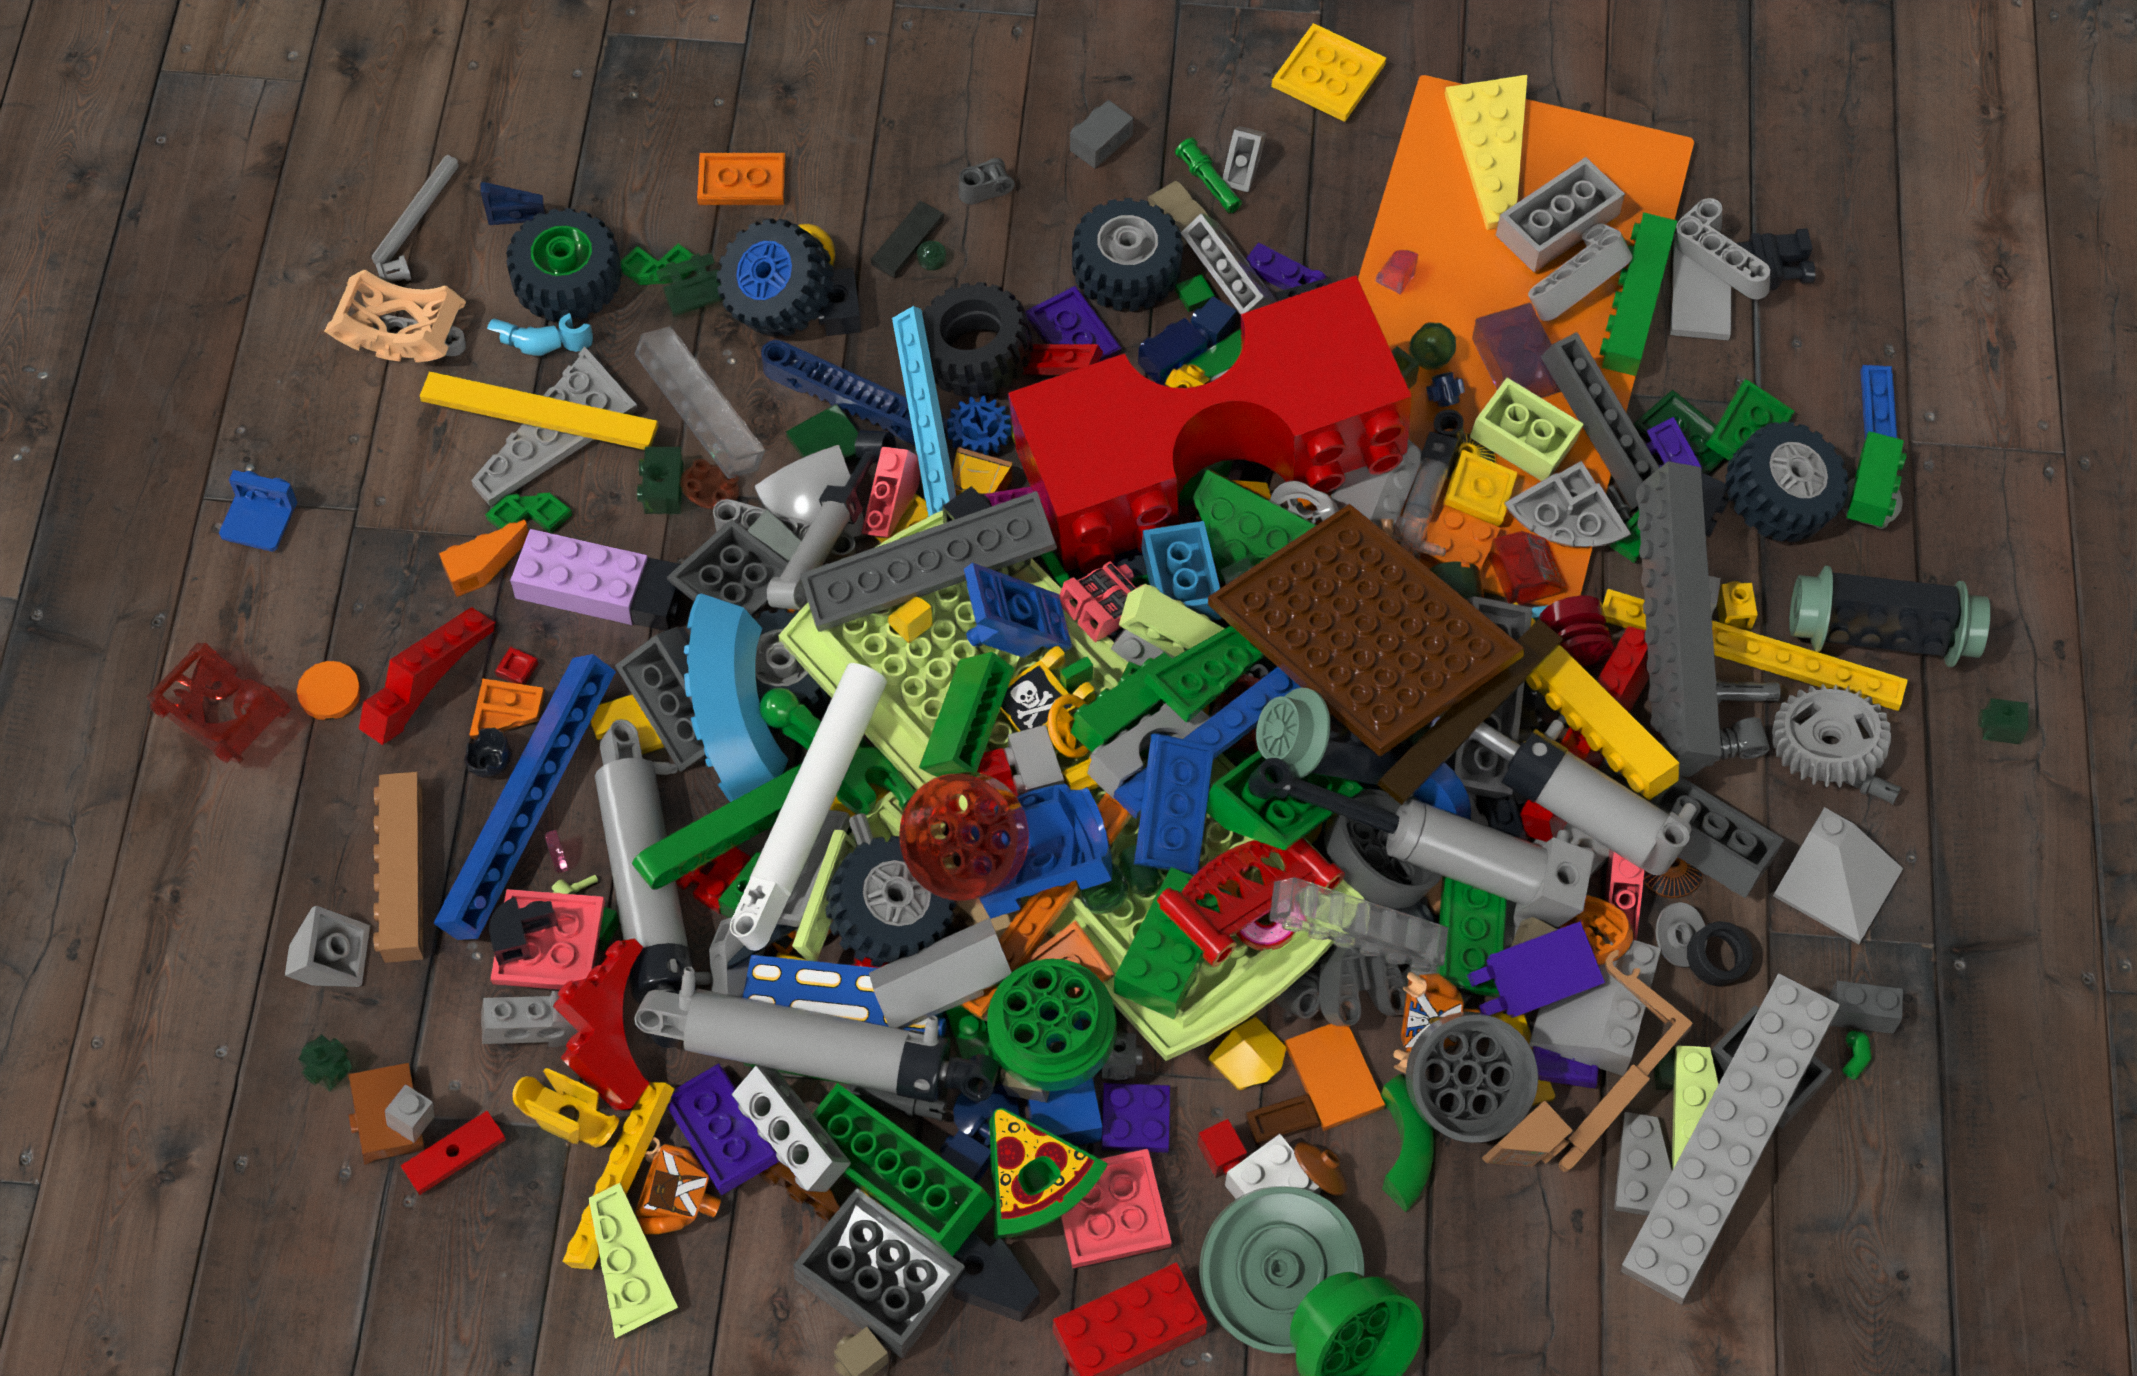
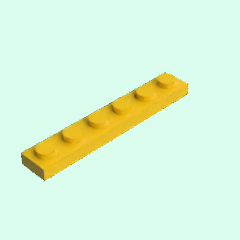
M649 1082L650 1084L636 1101L630 1116L623 1125V1131L616 1146L610 1153L608 1164L602 1176L596 1183V1190L593 1196L618 1183H621L627 1195L675 1090L667 1083ZM589 1203L582 1214V1220L574 1237L568 1244L566 1255L562 1261L571 1268L592 1270L600 1254Z

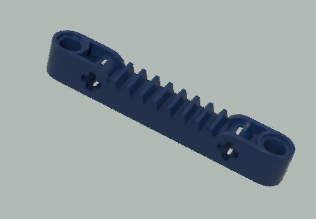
M772 340L762 347L763 371L769 379L800 393L808 392L812 397L816 394L820 401L827 399L831 406L837 404L842 411L846 408L853 416L857 413L862 420L868 418L872 425L879 423L883 430L887 428L895 437L915 446L906 397L784 341ZM941 414L945 438L947 442L946 419Z

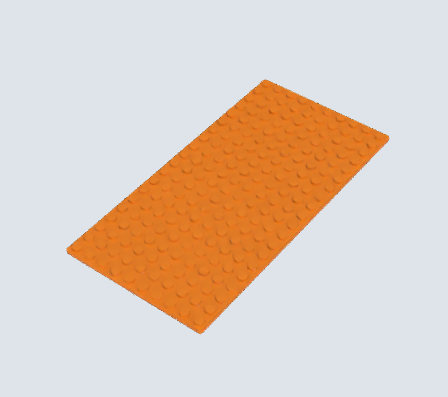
M1421 75L1418 79L1358 277L1412 395L1408 439L1419 449L1423 450L1429 432H1434L1433 423L1435 416L1447 409L1455 410L1462 415L1464 433L1471 434L1476 418L1506 378L1511 379L1578 420L1541 359V356L1554 343L1578 332L1625 412H1627L1635 376L1602 368L1605 356L1599 355L1603 338H1610L1611 333L1605 331L1609 315L1616 316L1617 309L1612 308L1616 291L1622 292L1623 286L1618 285L1622 269L1558 317L1549 321H1542L1528 296L1530 289L1587 246L1584 240L1580 241L1534 273L1496 236L1497 228L1486 230L1445 98L1446 87L1463 84ZM1525 99L1517 203L1587 157L1625 193L1620 215L1605 225L1619 230L1627 246H1634L1635 240L1630 239L1635 222L1641 223L1643 212L1675 220L1694 140L1687 136ZM1630 263L1623 268L1628 269ZM1453 372L1454 378L1463 379L1465 392L1460 394V402L1450 406L1438 407L1437 401H1429L1426 387L1431 385V377L1441 373ZM1582 427L1576 443L1553 474H1559L1582 461L1595 483H1599L1606 494L1611 473ZM1495 453L1496 464L1518 472L1510 499L1541 482ZM1420 464L1393 531V538L1441 580L1538 606L1551 605L1558 600L1581 595L1593 547H1570L1550 542L1548 539L1529 531L1518 522L1508 509L1506 510L1503 522L1499 526L1501 528L1500 534L1477 581L1421 559V551L1445 506L1443 503L1450 481L1442 476L1437 477L1430 496L1432 502L1429 507L1431 513L1428 518L1421 519L1412 516L1407 511V506L1413 502L1414 496L1419 494L1426 472L1421 471ZM1333 491L1328 492V493H1325V494H1327L1328 496L1331 497V494H1332ZM1297 498L1298 502H1302L1307 510H1317L1316 505L1312 502ZM1321 519L1318 520L1317 522H1315V524L1318 525V524L1320 523ZM1528 535L1533 539L1541 540L1543 544L1536 541L1535 543L1543 546L1545 552L1533 548L1535 546L1530 547ZM1541 567L1549 570L1553 569L1552 571H1554L1555 576L1541 572ZM1543 574H1544L1545 576L1548 575V576L1550 577V579L1553 578V577H1555L1554 580H1555V579H1556V580H1559L1560 584L1554 583V582H1557V581H1553V582H1552V580L1549 581V580H1548L1549 578H1547V580H1545V579H1544L1545 577H1543Z

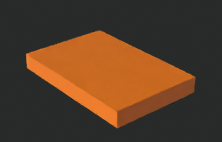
M700 153L698 205H784L785 153Z
M1328 1024L1285 1040L1286 1049L1306 1093L1310 1096L1323 1131L1384 1109L1385 1103L1349 1026L1340 1027Z

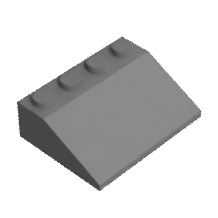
M1602 937L1605 944L1613 945L1608 937ZM1633 940L1627 952L1619 959L1613 961V965L1626 976L1631 975L1633 969L1640 968L1637 978L1651 988L1661 948ZM1605 964L1598 965L1605 983L1539 1008L1529 1046H1538L1559 1053L1562 1057L1571 1060L1575 1058L1574 1061L1590 1066L1594 1064L1600 1069L1623 1076L1633 1055L1646 1006L1606 971Z

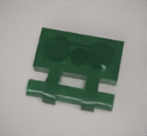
M711 252L701 256L699 253L690 256L691 259L677 264L675 262L668 263L665 268L656 271L659 282L667 279L672 281L671 285L663 287V292L673 317L723 300L719 297L717 290L718 286H721L717 282V271L719 270L715 269L707 272L705 266L715 263ZM695 270L697 276L682 281L681 274Z

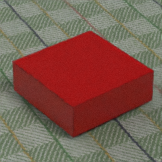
M510 646L496 668L495 674L497 677L511 683L525 685L539 664L538 659Z

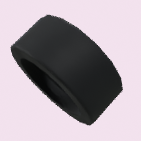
M1717 921L1707 924L1691 937L1687 945V960L1691 970L1698 979L1708 985L1720 987L1733 983L1748 972L1753 961V949L1749 938L1739 927L1729 922ZM1709 937H1719L1732 948L1735 956V965L1730 971L1717 969L1707 959L1705 941Z

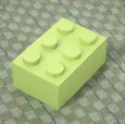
M1506 378L1476 418L1470 438L1540 481H1543L1553 475L1576 443L1583 423L1511 379Z

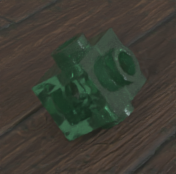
M320 1034L315 1041L308 1042L301 1051V1055L298 1058L304 1069L301 1074L313 1085L316 1086L319 1083L330 1092L352 1069L346 1056L347 1048L337 1039L333 1038L329 1041Z

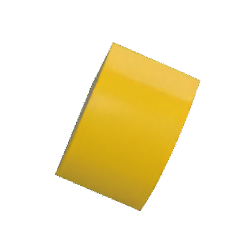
M914 597L888 617V624L904 640L911 643L933 626L932 606L925 600Z

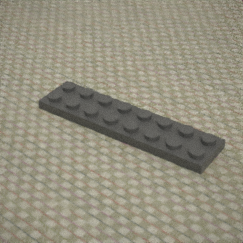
M1035 491L801 573L800 577L818 632L907 602L914 597H921L966 581L964 568L971 563L996 571L1056 550L1057 547L1038 492Z

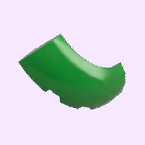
M1402 1073L1386 1083L1381 1094L1385 1106L1395 1120L1401 1138L1400 1155L1393 1168L1385 1176L1382 1190L1407 1212L1420 1196L1428 1180L1434 1157V1137L1432 1127L1415 1110L1408 1094L1406 1076Z

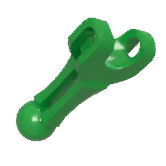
M774 688L769 690L761 699L760 714L763 720L772 727L783 728V734L794 739L805 749L809 750L821 722L811 714L804 704L800 705L797 696L789 689ZM858 746L836 794L837 799L853 813H864L867 815L874 809L876 803V793L868 783H874L890 791L884 785V781L886 778H889L893 782L894 780L889 775L898 770L878 748H861Z

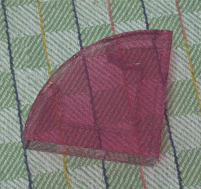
M553 830L545 833L546 843L555 871L558 874L568 871L557 831Z

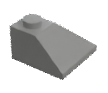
M319 906L312 907L289 945L285 976L316 986H361L370 925Z

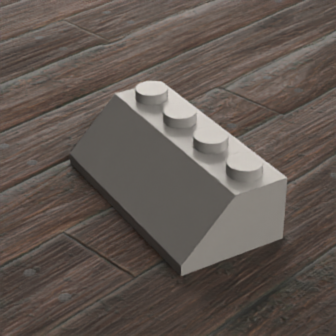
M1408 439L1407 453L1403 455L1402 462L1396 468L1378 475L1370 474L1366 466L1344 473L1346 477L1344 483L1333 490L1331 498L1335 501L1339 510L1351 504L1380 529L1381 519H1394V531L1421 464L1422 450Z

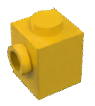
M1732 581L1721 584L1717 600L1720 623L1743 630H1752L1758 615L1752 583Z

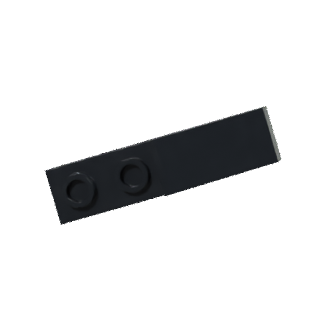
M972 1231L953 1255V1258L962 1263L965 1269L971 1264H978L983 1268L982 1272L977 1275H970L964 1269L957 1282L952 1286L955 1299L1022 1322L1040 1303V1292L1002 1239L999 1238L989 1247Z

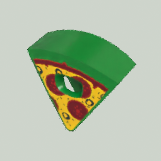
M1004 1108L996 1109L989 1120L992 1197L995 1202L993 1205L995 1239L1027 1234L1043 1228L1062 1217L1090 1192L1100 1179L1108 1163Z

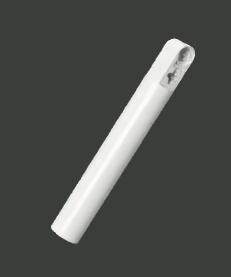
M849 663L731 919V933L749 950H760L769 942L884 691L887 680L872 668L857 663Z

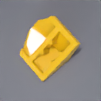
M1255 1016L1233 1029L1208 1057V1060L1240 1091L1249 1086L1268 1082L1282 1069L1286 1046Z

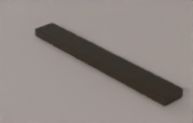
M1538 619L1516 641L1524 648L1523 657L1453 705L1379 780L1377 785L1399 804L1403 805L1561 644L1563 638Z

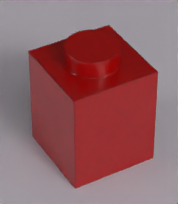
M1229 1119L1198 1133L1197 1145L1215 1178L1223 1174L1227 1176L1229 1170L1246 1159L1247 1151Z

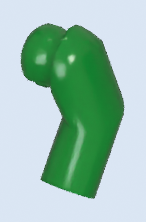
M1853 1030L1845 1038L1847 1046L1853 1050V1057L1842 1071L1848 1078L1856 1080L1871 1061L1872 1054L1869 1037L1862 1031Z

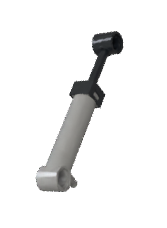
M862 430L858 433L855 451L860 461L845 486H826L819 498L821 509L781 576L773 577L768 584L767 600L771 607L801 610L808 603L800 574L823 566L846 525L855 524L863 510L856 490L872 463L879 461L881 448H896L893 433Z

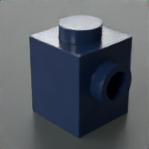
M1212 296L1202 309L1198 308L1191 318L1192 337L1203 346L1213 347L1224 340L1235 328L1237 310Z

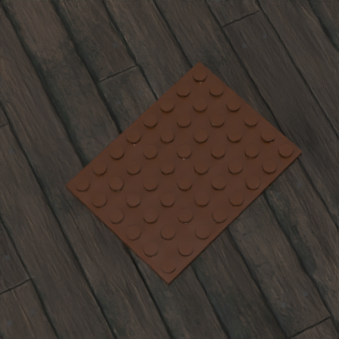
M1348 504L1208 596V606L1301 688H1309L1318 692L1324 699L1328 711L1379 757L1521 659L1524 655V648L1351 504Z

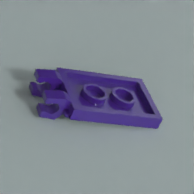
M1581 921L1487 956V967L1467 974L1471 987L1493 979L1500 995L1499 998L1479 1005L1481 1013L1491 1016L1506 1010L1507 1015H1511L1512 1018L1605 983Z

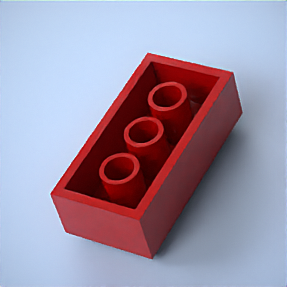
M1177 1262L1053 1319V1333L1074 1376H1118L1205 1335L1207 1321Z

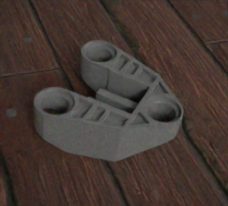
M1355 926L1347 928L1342 932L1320 964L1318 999L1322 1013L1327 1021L1335 1026H1351L1356 1024L1361 1016L1359 991L1367 990L1374 1005L1381 1013L1387 1016L1404 1014L1407 992L1403 990V987H1407L1392 952L1368 927ZM1356 932L1358 934L1357 947L1353 943V937ZM1391 995L1396 1000L1397 1010L1391 1004ZM1340 1006H1342L1346 1012V1020H1344L1340 1015Z

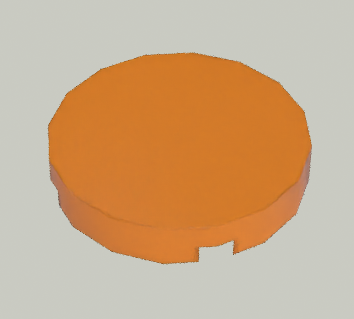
M325 661L315 664L306 670L299 679L297 686L298 700L304 711L318 720L342 718L351 712L359 702V679L351 667L341 662Z

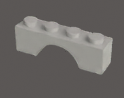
M1165 703L1160 711L1152 716L1150 714L1144 716L1137 726L1131 730L1125 729L1121 731L1114 741L1108 745L1102 744L1098 746L1090 756L1091 762L1087 774L1108 795L1115 799V790L1142 770L1143 763L1139 753L1150 748L1151 734L1157 733L1183 739L1210 719V717L1202 710L1186 723Z

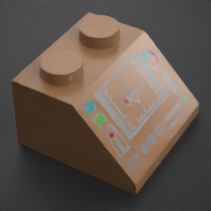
M1543 1101L1485 1154L1482 1159L1486 1163L1528 1167H1533L1540 1160L1546 1164L1569 1144L1564 1138L1573 1130L1546 1101Z

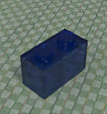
M1183 318L1177 323L1169 324L1163 332L1154 338L1150 337L1142 342L1138 351V364L1155 383L1164 385L1166 376L1173 369H1179L1206 351L1207 340L1186 318Z

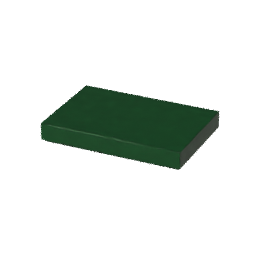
M1673 389L1633 423L1640 437L1649 443L1651 440L1647 430L1674 417L1702 468L1701 472L1708 476L1727 460L1705 445L1716 424Z

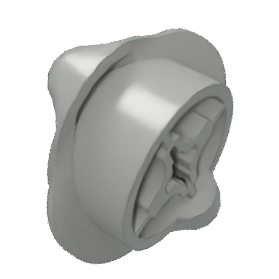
M1299 481L1282 483L1274 490L1270 498L1271 501L1280 506L1287 500L1288 510L1306 519L1313 517L1309 520L1313 523L1320 519L1324 521L1339 511L1337 504L1330 496ZM1297 498L1312 502L1316 505L1317 510H1307L1302 502H1298Z

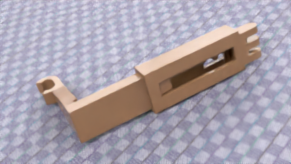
M1618 949L1612 951L1606 958V971L1664 1024L1671 1022L1672 1026L1637 1066L1633 1064L1566 1140L1569 1143L1567 1146L1570 1150L1558 1163L1559 1169L1563 1172H1568L1575 1166L1650 1080L1647 1075L1693 1024L1681 1012L1637 978L1640 968L1633 969L1632 974L1626 976L1614 967L1613 959L1619 956Z

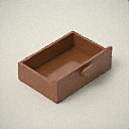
M409 1063L348 1074L355 1113L348 1115L351 1132H359L364 1165L378 1159L423 1151L422 1134L413 1143L386 1124L385 1109L405 1084L413 1089Z

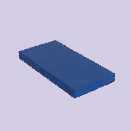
M1157 733L1151 734L1134 860L1135 865L1166 871L1173 867L1191 876L1198 872L1215 746Z

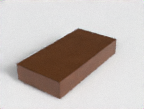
M1309 1094L1246 1112L1245 1115L1256 1146L1268 1143L1279 1134L1285 1138L1318 1128L1320 1124Z

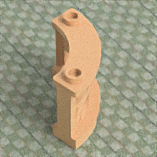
M362 270L349 277L348 285L332 321L328 322L324 332L358 351L360 347L375 351L376 357L400 362L402 357L414 358L415 362H426L446 355L448 346L444 344L458 310L464 308L466 301L457 295L454 290L447 286L425 290L405 288L384 281L367 270ZM357 290L362 293L363 303L366 308L354 299ZM350 306L356 311L351 316L347 315ZM405 310L417 321V324L407 326L395 334L387 331L385 323L379 317L388 313ZM373 324L377 326L379 330L374 329Z

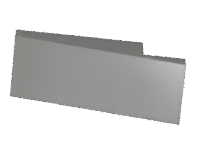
M988 918L937 941L928 948L918 950V953L915 955L902 957L869 972L873 991L888 1026L902 1029L929 1016H934L985 995L984 989L1001 983L1012 972L991 919Z

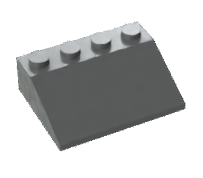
M858 1188L855 1189L793 1265L794 1279L862 1330L868 1327L881 1344L900 1358L906 1355L924 1332L952 1289V1286L965 1269L962 1263Z

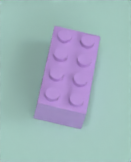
M530 529L510 581L515 599L633 625L630 608L648 557L644 554Z

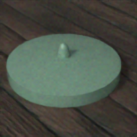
M1271 1186L1256 1189L1230 1203L1215 1219L1205 1237L1199 1266L1202 1292L1212 1315L1229 1334L1244 1344L1258 1350L1284 1354L1296 1353L1290 1340L1292 1318L1301 1301L1316 1285L1326 1278L1342 1272H1355L1364 1276V1257L1361 1244L1346 1216L1324 1197L1305 1189L1289 1186Z

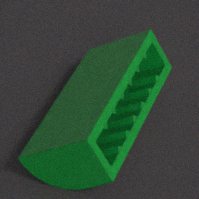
M993 651L959 660L919 768L923 771L948 780H963L975 777L1015 669Z

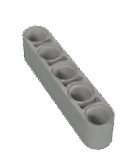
M730 499L721 500L713 508L716 531H719L730 521L723 520L726 517H732L734 522L747 531L766 509ZM771 511L801 540L812 524L809 521ZM843 531L825 562L829 564L855 555L856 546L853 536ZM841 549H846V550H848V551L843 552V553L837 552L838 550H841Z

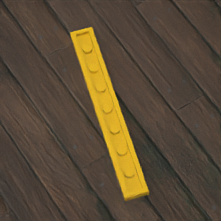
M434 372L428 373L420 393L421 402L650 451L658 429V421Z

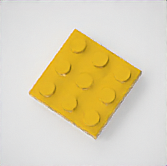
M1313 23L1272 79L1271 87L1345 122L1386 65V57Z

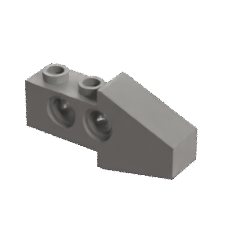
M552 991L551 996L483 998L481 1010L482 1044L548 1042V1047L566 1046L569 1039L578 1031L553 1007L559 998V991Z

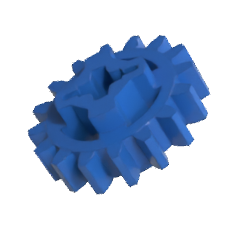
M982 396L980 402H975V399L970 397L969 404L966 405L960 401L958 402L959 410L951 409V418H947L948 439H952L953 448L961 446L963 449L977 453L983 452L984 455L989 456L990 450L999 453L1000 444L1005 446L1008 444V436H1011V417L1006 415L1005 406L997 408V400L994 399L990 403H986L985 396Z

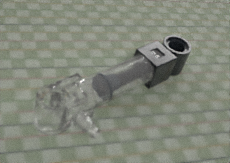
M1443 410L1435 416L1433 423L1434 432H1429L1421 453V465L1402 516L1397 517L1393 527V538H1395V541L1417 560L1420 559L1421 552L1433 556H1444L1446 553L1445 547L1426 540L1427 528L1446 478H1450L1458 456V447L1461 446L1464 440V420L1462 415L1455 410Z

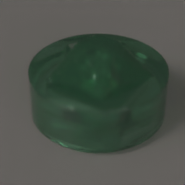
M937 241L922 243L917 250L919 265L926 270L941 268L946 262L945 247Z

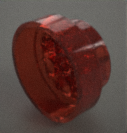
M959 772L936 777L925 783L914 793L907 803L901 818L899 839L905 864L921 886L939 897L964 901L993 894L1013 880L1021 869L1027 854L1029 830L1020 802L1006 785L986 774ZM961 795L967 799L968 805L965 811L959 805ZM992 799L998 805L996 816L991 813L989 808ZM943 821L949 827L947 837L941 831V823ZM973 826H976L979 830L980 837L978 841L972 838L971 829ZM1004 830L1008 832L1011 839L1008 847L1002 842ZM955 851L961 857V864L959 867H957L953 862V854ZM985 856L992 863L990 872L986 871L983 866Z

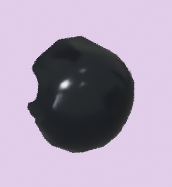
M483 728L479 730V737L476 741L467 742L464 762L469 772L481 778H490L507 768L512 758V750L504 732L497 728Z

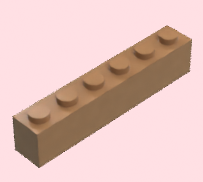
M418 772L379 775V787H374L375 806H379V815L374 816V831L376 835L379 834V844H374L375 863H379V873H374V889L376 893L379 892V902L374 903L373 908L375 922H379V932H374L373 937L374 949L376 952L380 951L384 963L423 960V786Z

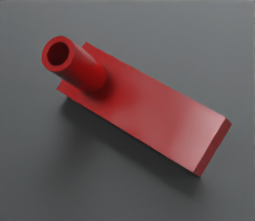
M1033 344V351L1030 354L1031 360L1027 367H1023L1024 372L1022 374L1062 375L1098 363L1103 351L1098 344Z

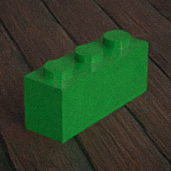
M1868 431L1861 450L1846 518L1882 527L1886 516L1892 517L1897 499L1892 498V493L1897 494L1902 476L1897 475V470L1902 471L1907 453L1902 452L1904 440Z

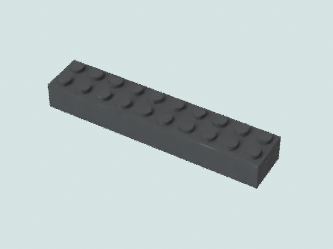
M1668 461L1642 482L1636 491V500L1639 504L1638 529L1641 535L1639 554L1642 558L1643 567L1641 583L1644 587L1645 599L1643 613L1646 615L1645 642L1648 646L1647 671L1650 678L1648 697L1652 709L1650 727L1653 731V737L1679 762V776L1690 777L1721 757L1701 467Z

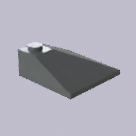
M731 519L669 574L667 580L693 601H695L698 594L702 593L744 607L753 617L768 603L767 587L773 577H780L788 563Z

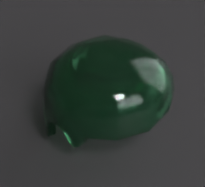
M1425 323L1411 337L1408 348L1409 355L1415 364L1426 370L1440 369L1455 354L1456 337L1451 329L1442 323Z
M1112 863L1111 881L1083 890L1078 885L1082 904L1095 914H1108L1121 908L1128 896V883L1121 868Z

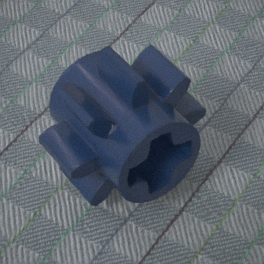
M1453 372L1441 373L1431 377L1432 383L1426 387L1429 401H1437L1438 407L1450 406L1460 402L1459 396L1465 392L1462 378H1454Z

